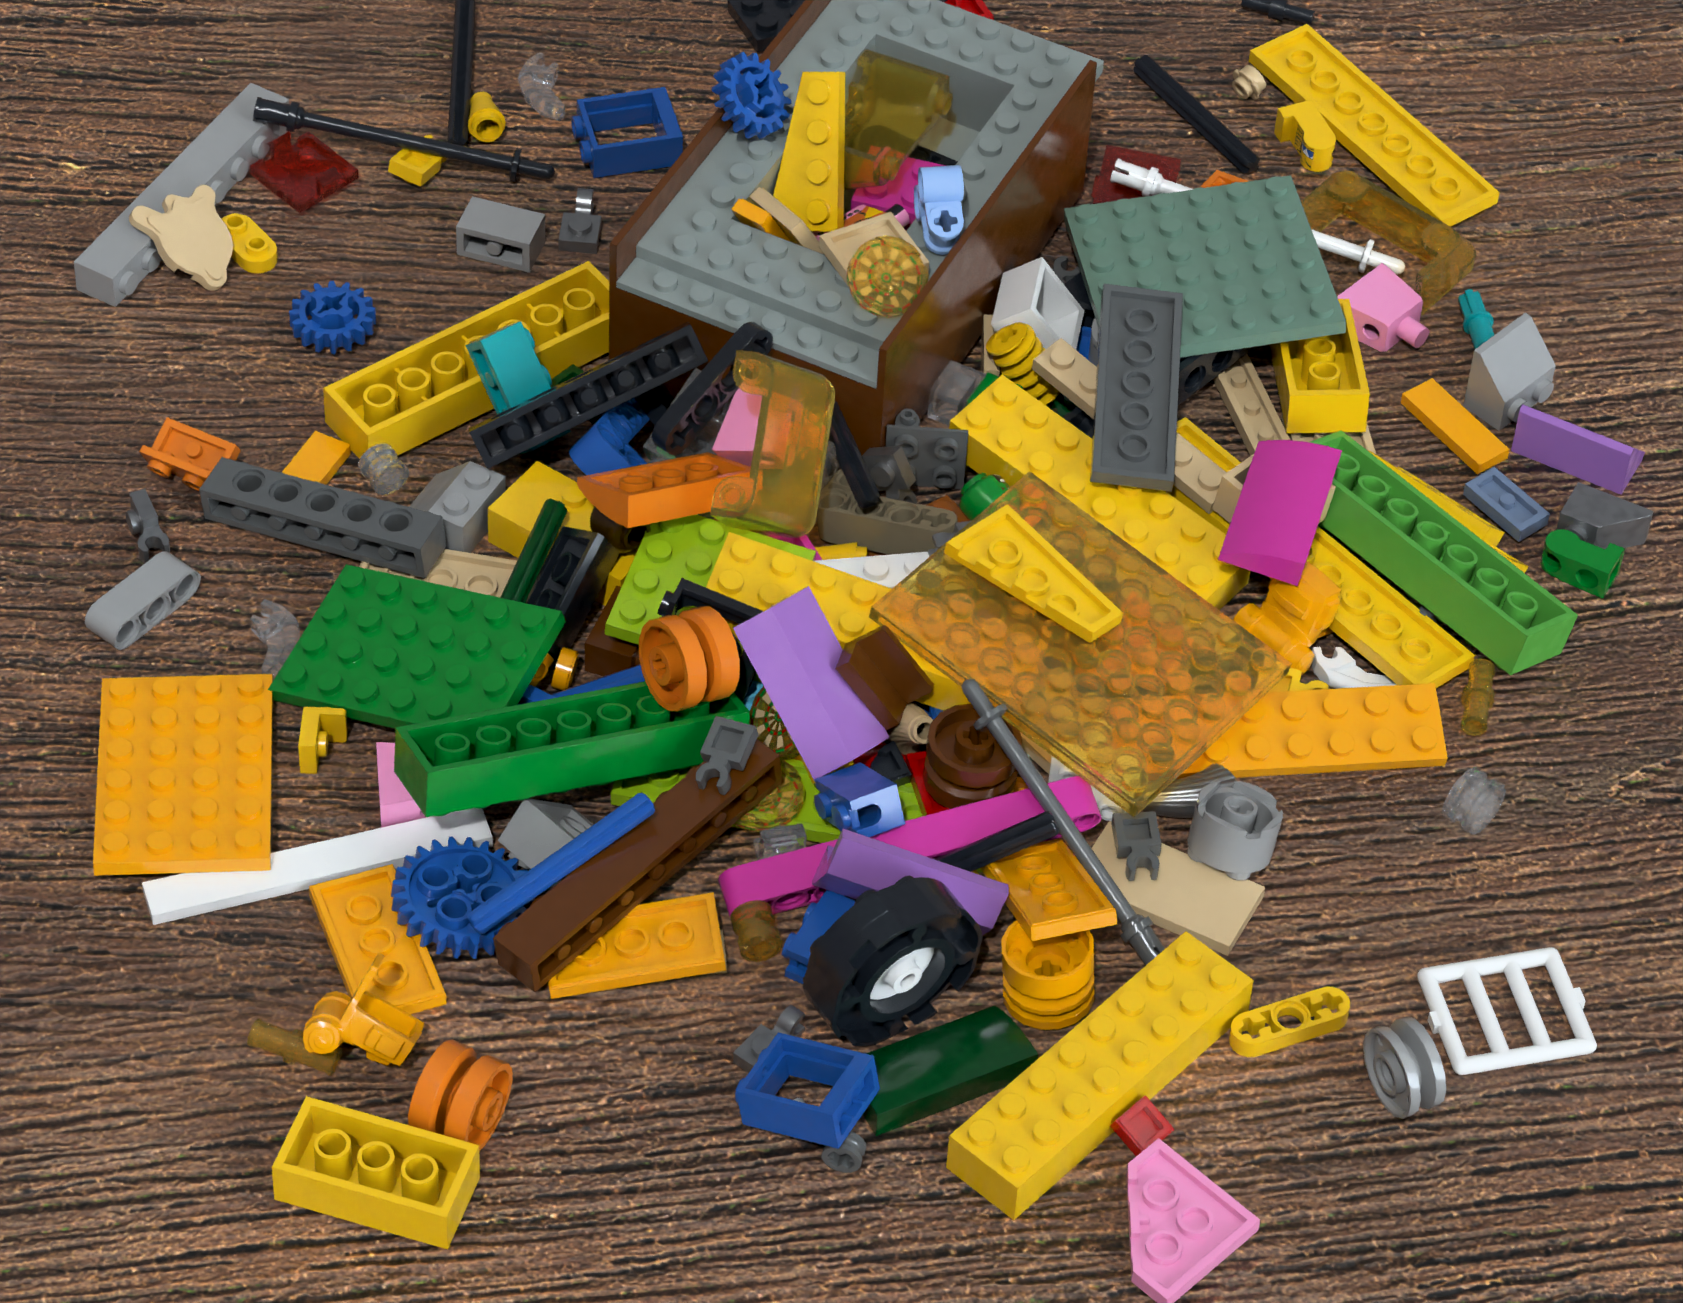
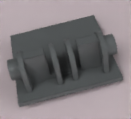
M903 409L896 416L895 425H887L886 447L902 446L916 479L911 486L963 488L968 430L920 427V418L912 409Z

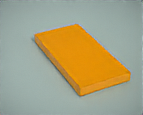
M1061 838L1039 842L980 867L987 878L1009 885V894L1005 904L1031 941L1117 924L1116 909Z
M393 864L309 886L310 899L349 997L352 998L375 957L380 953L384 955V958L368 985L367 992L376 995L409 1014L446 1005V993L426 946H420L421 934L408 937L406 935L408 924L398 925V912L391 909L393 897H391L392 884L396 875Z
M714 892L637 905L548 981L551 999L726 971Z

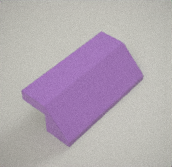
M809 586L733 627L813 779L822 777L851 762L889 738L885 728L835 669L843 649Z
M842 829L835 847L827 846L812 880V885L857 899L865 891H879L894 885L905 876L936 879L949 888L976 921L982 931V936L992 930L1009 894L1008 884L846 829Z

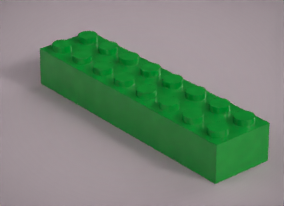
M644 681L395 727L394 772L425 817L445 816L451 812L472 808H486L492 804L513 800L523 801L534 796L554 792L565 793L575 788L606 785L611 781L632 777H646L653 773L673 769L683 770L690 766L699 765L704 762L700 751L715 716L749 724L750 711L734 692L726 698L712 702L700 701L694 707L680 711H668L657 703Z

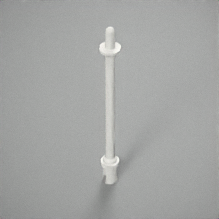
M1119 158L1114 166L1117 171L1113 170L1110 179L1112 183L1115 182L1142 191V196L1193 190L1187 186L1164 179L1162 174L1159 173L1158 168L1151 167L1149 170L1122 161ZM1312 230L1318 248L1360 262L1358 271L1364 273L1367 265L1377 267L1381 263L1390 268L1395 274H1401L1405 270V263L1402 260L1372 250L1375 242L1372 239L1367 242L1365 247Z

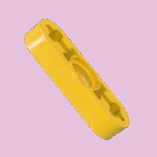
M1322 987L1241 1013L1231 1023L1229 1044L1233 1051L1241 1056L1257 1057L1340 1030L1348 1020L1350 999L1344 991L1338 988ZM1285 1015H1291L1298 1018L1302 1024L1297 1028H1286L1278 1022V1019ZM1248 1031L1249 1034L1242 1035V1032Z

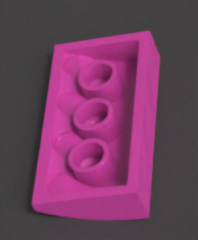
M1294 440L1258 441L1218 560L1298 586L1342 450Z

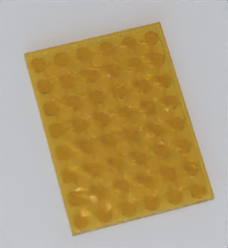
M1029 471L952 538L1008 504L1123 612L1119 625L1089 643L944 553L946 543L871 606L869 618L880 626L886 625L898 640L962 687V683L966 679H974L994 707L1006 704L1008 710L1002 716L1004 720L1135 818L1288 674L1292 663Z

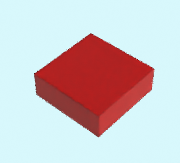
M1146 1095L1110 1125L1135 1156L1139 1155L1158 1138L1163 1140L1175 1130Z

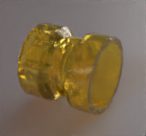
M753 900L745 902L733 910L730 915V922L734 933L739 936L737 945L743 959L750 962L766 961L780 952L783 947V941L780 931L774 926L775 915L769 903Z

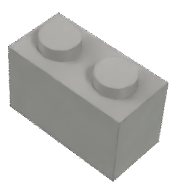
M473 196L456 225L457 255L529 273L545 244V214Z

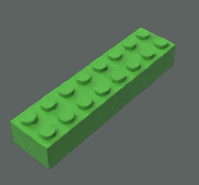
M1342 430L1310 441V443L1342 450L1332 481L1336 488L1326 518L1318 524L1320 527L1330 531L1346 544L1349 550L1359 554L1374 566L1378 573L1388 577L1403 589L1408 597L1418 601L1433 613L1437 620L1447 624L1462 636L1467 644L1477 648L1491 659L1496 667L1507 672L1509 675H1513L1562 653L1578 614Z

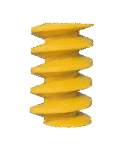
M1022 322L1014 323L1001 328L989 338L986 343V350L990 355H993L994 362L997 366L1001 367L1000 371L1005 377L1021 385L1023 390L1044 405L1053 401L1061 393L1032 369L1033 359L1046 349L1043 348V344L1036 337V333L1030 325Z

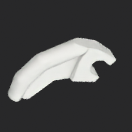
M1321 647L1312 648V652L1315 654L1311 664L1313 672L1320 681L1325 682L1329 687L1338 689L1397 685L1387 676L1367 673L1356 666V661L1342 647H1335L1332 659L1323 656Z

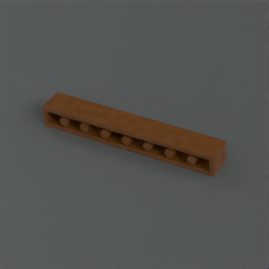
M756 740L744 770L740 771L731 768L729 773L732 781L731 788L725 795L720 794L716 786L719 777L710 778L705 789H699L696 782V772L700 766L707 763L706 761L692 767L680 782L669 791H665L657 797L653 803L656 810L653 815L562 878L545 895L537 897L530 907L514 921L508 922L501 927L497 935L493 937L498 965L532 991H538L552 977L558 974L631 910L782 784L780 755L759 740Z

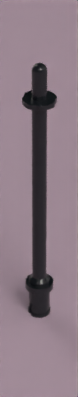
M257 97L254 108L253 121L284 126L286 131L295 132V129L299 130L302 127L506 170L510 171L509 179L513 182L516 181L517 173L543 179H550L555 174V169L552 165L522 159V149L516 148L513 156L503 155L309 113L303 107H300V103L294 101L289 105Z

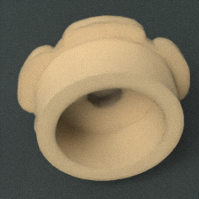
M1246 65L1240 71L1238 69L1234 70L1233 78L1235 80L1232 82V87L1235 92L1243 99L1251 97L1257 100L1261 91L1266 88V82L1261 73L1251 65Z

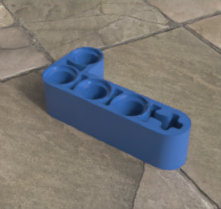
M632 398L607 410L570 448V457L586 475L648 464L628 443L650 419L637 400Z

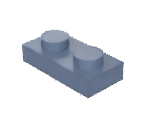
M1492 467L1465 483L1463 495L1518 542L1548 525L1550 513L1496 467Z

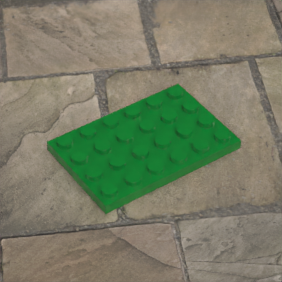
M346 564L268 690L272 691L274 701L300 707L343 708L346 710L347 718L390 728L514 706L519 703L566 621L562 611Z

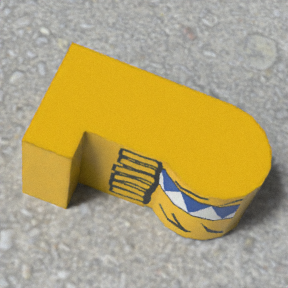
M1307 100L1278 108L1274 134L1280 143L1290 141L1300 155V162L1304 168L1314 172L1328 170L1332 166V152L1335 148L1336 137L1313 101Z

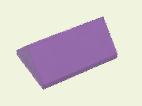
M1523 404L1518 414L1511 451L1620 495H1622L1645 455V452Z

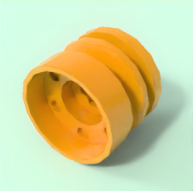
M1017 920L1009 925L1001 939L1003 1003L1010 1015L1023 1025L1040 1030L1061 1029L1076 1024L1089 1013L1095 1001L1094 939L1090 930L1031 941Z

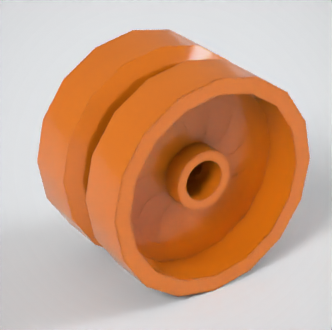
M700 606L682 611L679 615H666L651 619L642 627L639 637V660L642 674L650 693L663 708L668 711H680L694 707L700 701L712 702L729 697L736 690L740 678V659L737 645L729 625L718 611L710 606Z
M453 1039L446 1040L430 1057L417 1081L410 1102L408 1125L477 1144L480 1151L494 1133L504 1113L513 1081L512 1067L509 1063L490 1055L481 1056L477 1059V1054L472 1047Z

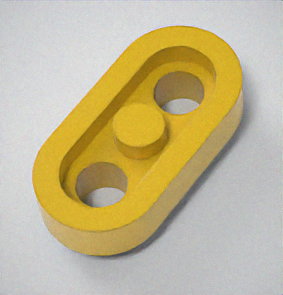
M234 213L221 218L232 236L233 251L231 258L242 269L250 273L259 274L268 272L276 266L278 261L276 243L250 217Z

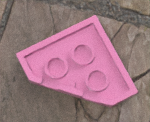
M1159 1138L1128 1163L1126 1180L1131 1282L1157 1303H1174L1259 1230L1260 1219Z

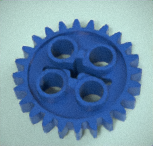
M451 836L448 840V846L443 847L434 839L431 843L430 852L418 846L415 857L406 855L403 867H397L395 880H393L391 897H393L391 909L398 912V925L408 924L406 935L412 937L421 934V947H425L431 942L436 943V954L440 955L448 947L452 948L454 958L458 959L462 950H468L470 956L476 959L478 949L483 948L492 956L495 952L493 937L497 935L502 926L514 921L527 910L535 898L485 934H479L473 929L467 915L525 874L527 870H517V858L507 861L503 860L504 848H500L494 853L489 852V841L483 842L478 848L473 847L471 837H467L464 845H458L454 837Z

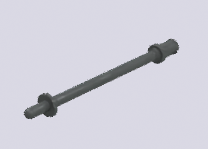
M966 679L962 683L961 689L980 716L973 724L975 730L988 728L1043 810L1051 811L1055 816L1059 826V833L1116 909L1117 917L1122 923L1121 931L1123 933L1120 935L1124 943L1130 942L1146 966L1165 949L1151 928L1154 923L1149 916L1144 918L1143 915L1136 914L1001 717L1008 710L1006 704L994 707L979 684L974 679Z

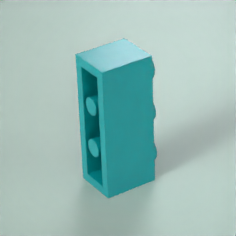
M521 321L504 326L465 345L497 414L551 388V376L548 370L540 364L534 351V339L531 333L523 327ZM568 429V430H566V431H564V432H562V433H560V434H558V435H556V436H554V437H552V438H550V439H548V440H546V441H544V442H542V443H540V444H538V445H536V446H534V447H532V448H529V449H527V450H525V451H523V452H521V453H519V454L531 452V451H533V450H535V449H537V448H539V447H541V446H543V445H545V444H547V443H549V442H551V441H553V440H555V439H557V438H559V437H561V436H563V435H565V434L571 432V430Z

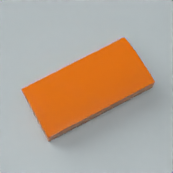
M706 452L577 477V486L591 504L606 517L626 528H632L759 502L760 470Z

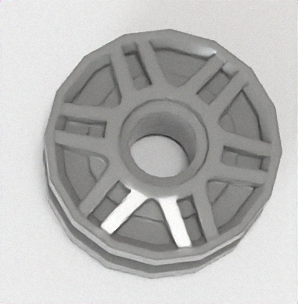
M1405 1016L1395 1020L1390 1025V1028L1378 1026L1370 1029L1365 1034L1363 1051L1369 1079L1376 1095L1394 1117L1404 1119L1414 1115L1419 1110V1107L1431 1109L1444 1101L1446 1077L1442 1060L1433 1039L1421 1023L1415 1018Z

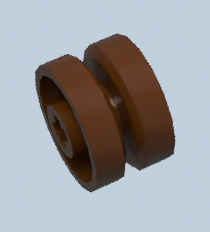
M971 704L955 705L940 712L931 722L927 737L922 778L926 791L937 803L949 809L1013 793L1016 786L1018 772L987 727L982 730H975L973 724L980 716ZM1004 714L1001 718L1022 747L1023 740L1019 727L1007 714Z

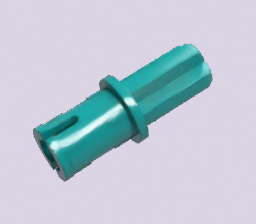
M1466 289L1464 294L1459 295L1458 302L1464 317V331L1470 334L1476 349L1495 335L1492 329L1494 320L1492 315L1486 311L1480 293L1478 291L1473 292L1472 289Z

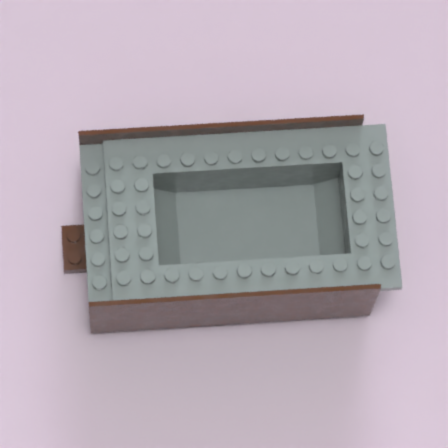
M805 0L759 57L760 63L766 59L770 60V70L772 72L780 70L781 75L778 78L780 84H788L789 88L783 94L791 99V104L784 108L790 116L782 121L784 126L762 139H759L757 135L748 139L745 136L744 129L736 133L733 131L734 122L731 119L725 122L722 120L725 110L718 108L610 242L609 360L689 322L708 362L663 383L676 401L743 324L755 322L772 334L773 345L765 359L745 380L746 382L791 400L819 423L817 406L822 402L834 400L841 409L861 455L869 448L886 447L887 425H895L896 416L903 409L914 410L921 420L982 334L983 315H993L1003 273L1035 260L1064 219V208L1072 207L1082 194L1095 82L1103 73V60L939 0ZM802 72H845L844 214L851 210L852 197L866 166V162L863 159L864 139L871 132L886 131L956 160L958 161L956 165L961 166L964 182V196L961 201L964 223L963 229L960 232V238L950 252L945 255L935 254L925 246L921 221L915 219L906 231L929 261V274L920 276V286H918V279L916 278V285L904 282L902 289L894 296L889 297L888 295V297L878 295V293L891 294L897 291L900 284H897L898 287L896 289L891 286L892 292L888 293V288H885L883 292L879 290L878 293L873 292L864 298L861 297L862 300L860 301L824 254L743 224L732 212L731 209L738 199L743 198L756 205L749 196L759 187L761 189L764 188L773 196ZM917 287H920L918 296H916ZM903 289L913 295L909 301L900 294ZM877 296L882 297L881 308L873 306ZM915 296V300L912 302V304H910L909 302ZM895 297L899 307L891 309L889 298ZM864 300L867 304H869L870 308L863 304L862 301ZM907 304L910 305L909 307H907L906 309H904V310L902 311V309H901L902 307H904V306L907 305ZM871 307L879 309L880 313L872 310ZM881 310L891 311V314L881 313ZM893 310H901L900 312L892 313ZM729 366V367L726 369V371L724 372V374H723V376H722V379H724V378L726 377V375L728 374V372H729L731 366ZM734 394L698 434L705 441L711 452H714L712 451L713 445ZM704 396L696 404L695 410L701 405ZM834 468L829 470L837 472L839 469Z

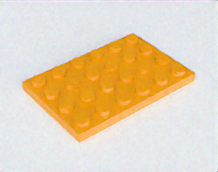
M272 674L102 678L93 849L94 876L271 870L272 691L268 690L273 682Z

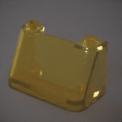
M868 49L864 51L858 59V66L863 67L862 77L859 83L852 81L849 84V98L845 104L844 190L884 186L889 180L895 179L903 162L941 115L945 116L949 112L953 101V95L949 93L950 76Z
M736 350L733 368V379L736 385L745 393L762 396L750 476L749 478L734 476L722 480L714 491L710 515L731 528L774 536L802 537L813 529L817 517L835 403V389L832 383L819 373L758 352Z

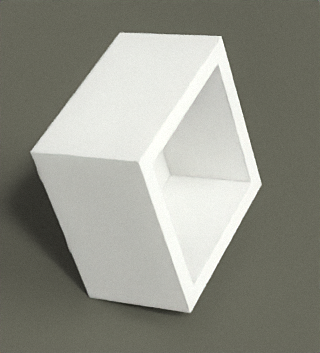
M1040 257L1003 273L991 325L994 332H997L1005 326L1022 322L1032 327L1036 337L1043 344V348L1047 349L1062 338L1076 350L1084 309L1043 257Z

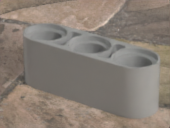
M162 551L94 602L86 614L85 626L116 649L123 650L186 603L195 594L200 585V573L168 551Z

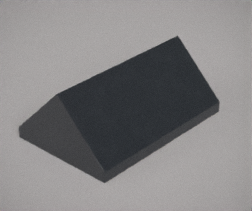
M563 526L525 602L562 611L566 623L548 652L554 660H558L563 647L571 648L619 555L618 550L599 533Z

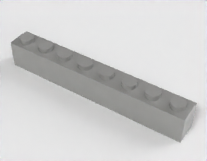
M250 83L74 261L77 290L114 307L127 295H131L149 272H153L162 260L153 240L130 224L129 215L133 209L141 205L160 213H165L162 202L167 195L173 194L181 197H190L200 185L211 187L216 195L215 204L220 203L226 193L238 181H242L245 178L248 170L259 159H263L267 155L269 149L278 139L284 137L289 132L286 131L284 126L253 121L257 97L289 104V99Z

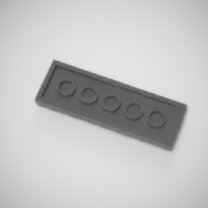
M1103 284L1090 482L1172 492L1175 471L1183 293Z

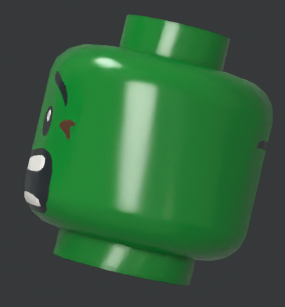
M986 473L978 474L970 479L960 491L962 497L959 506L969 521L984 519L1007 504L1014 511H1017L1020 506L1018 496L1000 475L992 474L987 476Z

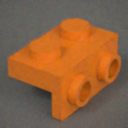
M168 417L162 425L152 447L142 445L139 451L147 461V468L150 471L164 478H169L170 474L183 478L182 482L196 491H199L222 457L236 461L241 452L236 444Z

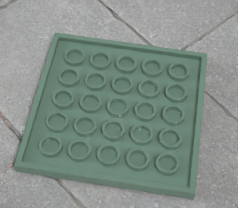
M1291 175L1064 208V222L1098 328L1100 326L1103 284L1183 293L1180 358L1346 333V319Z

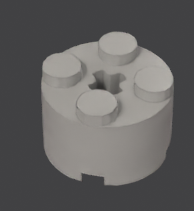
M1221 781L1212 782L1203 787L1199 793L1187 838V854L1196 862L1205 863L1213 868L1225 871L1232 879L1247 880L1250 878L1251 873L1262 870L1270 863L1283 819L1282 810L1280 812L1277 810V800L1274 796L1256 785L1234 781L1232 787H1219Z

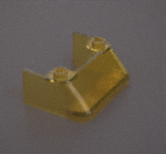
M1346 170L1332 174L1301 201L1312 230L1323 231L1342 214L1428 263L1417 273L1414 291L1423 300L1421 316L1474 268L1476 250L1455 229L1355 172Z

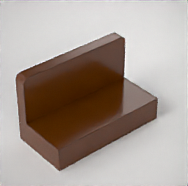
M882 625L846 643L835 668L885 730L899 725L907 704L931 693L934 687V683L886 625Z

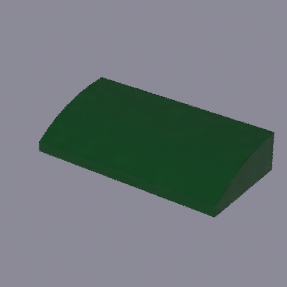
M995 1005L866 1053L874 1056L880 1090L863 1113V1116L875 1136L881 1135L1006 1087L1038 1059V1053L1022 1030L1003 1010Z

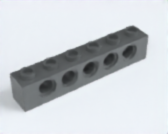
M223 457L199 489L205 519L426 578L447 545L443 517L441 515Z

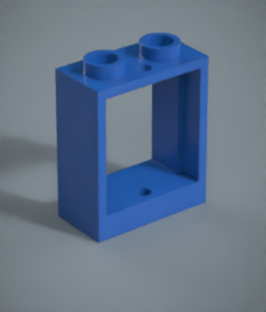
M666 87L577 99V115L571 116L572 132L575 139H581L579 143L581 160L583 164L589 163L593 178L671 167L683 153V135ZM652 123L657 137L598 145L594 132Z
M778 1032L769 1046L761 1051L756 1064L748 1075L742 1078L737 1085L735 1100L739 1105L743 1125L839 1149L880 1090L875 1059L873 1055ZM789 1075L833 1086L819 1107L775 1096Z

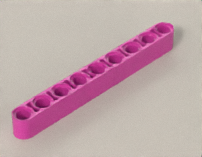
M1074 776L1047 783L1080 832L1089 830L1100 823L1102 817L1087 777ZM1028 788L907 820L902 826L870 838L935 859L1045 811ZM1058 833L1056 836H1053L1044 841L1054 840L1057 838H1061L1062 836L1060 833ZM838 839L738 865L724 871L719 876L718 882L730 919L734 922H746L807 906L812 902L818 903L826 889L812 885V880L827 846L835 847Z

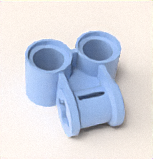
M960 165L919 167L918 185L914 187L916 220L922 223L925 246L935 254H948L959 240L960 232L963 229L964 219L961 201L964 196V182Z

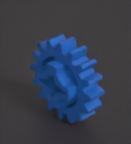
M741 52L720 64L721 70L713 75L719 83L712 87V92L720 96V100L714 104L715 107L725 110L722 120L725 122L731 119L734 122L733 131L736 133L744 129L745 136L748 139L755 135L762 139L784 126L782 121L790 116L784 108L791 104V99L783 94L789 88L788 84H780L778 81L781 75L780 70L772 72L770 70V60L766 59L760 63L757 53L747 56L745 52Z
M329 281L326 288H322L320 284L315 283L313 292L303 289L300 291L301 299L292 300V310H289L293 336L294 338L301 337L302 346L304 347L312 343L315 344V352L322 351L324 347H330L331 354H336L338 347L342 346L349 352L352 351L353 342L364 345L365 335H373L374 333L373 325L376 324V312L373 307L372 297H364V289L362 288L351 291L349 282L343 284L342 287H336L334 281Z

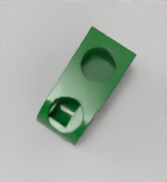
M1557 529L1551 531L1546 536L1540 563L1542 569L1549 575L1603 599L1620 572L1625 548L1609 543L1607 548L1603 549L1580 540L1572 531Z

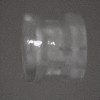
M386 443L377 444L369 448L361 456L358 463L360 472L366 479L370 480V485L380 495H389L396 492L406 483L409 477L407 466L402 460L397 459V453L391 445Z

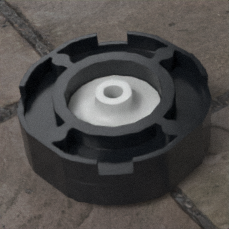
M905 876L887 888L879 891L868 890L862 893L856 899L854 906L837 919L824 935L812 943L806 974L803 977L804 993L838 1038L841 1036L847 1037L853 1046L876 1045L908 1029L901 1020L902 1016L907 1015L912 1023L917 1025L938 1013L931 1003L950 984L958 992L975 969L983 939L982 931L976 921L944 883L932 878Z

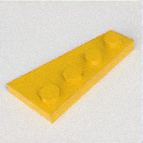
M802 72L773 196L802 219L810 231L831 232L844 227L845 72Z
M1008 504L946 542L944 549L946 555L1089 643L1121 622L1123 612Z

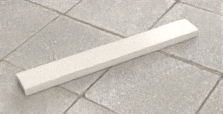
M472 808L451 812L445 816H430L271 853V870L182 873L142 882V888L152 923L156 925L307 890L311 885L393 864L394 869H397V867H403L406 855L415 857L418 846L430 852L431 843L434 839L445 847L448 846V840L451 836L454 837L458 845H464L467 837H471L473 847L479 848L485 841H489V847H493V836L483 809Z

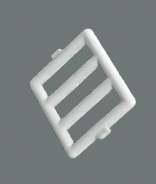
M1553 947L1425 967L1420 969L1417 974L1419 984L1430 1009L1428 1023L1433 1034L1439 1033L1452 1068L1458 1075L1593 1053L1597 1048L1596 1040L1583 1012L1585 998L1580 987L1573 988L1558 950ZM1546 966L1575 1036L1574 1039L1551 1042L1522 969ZM1498 973L1505 974L1533 1043L1532 1046L1509 1049L1480 976ZM1463 980L1491 1050L1490 1053L1466 1055L1438 983Z

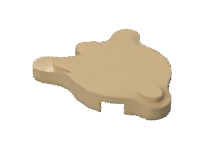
M200 185L190 197H181L173 194L167 195L162 202L165 213H160L141 205L136 206L129 215L130 224L153 240L158 254L167 267L173 272L178 268L185 273L193 275L190 278L191 280L198 282L210 291L218 290L224 285L227 279L226 268L232 256L233 241L227 225L216 212V195L211 187Z

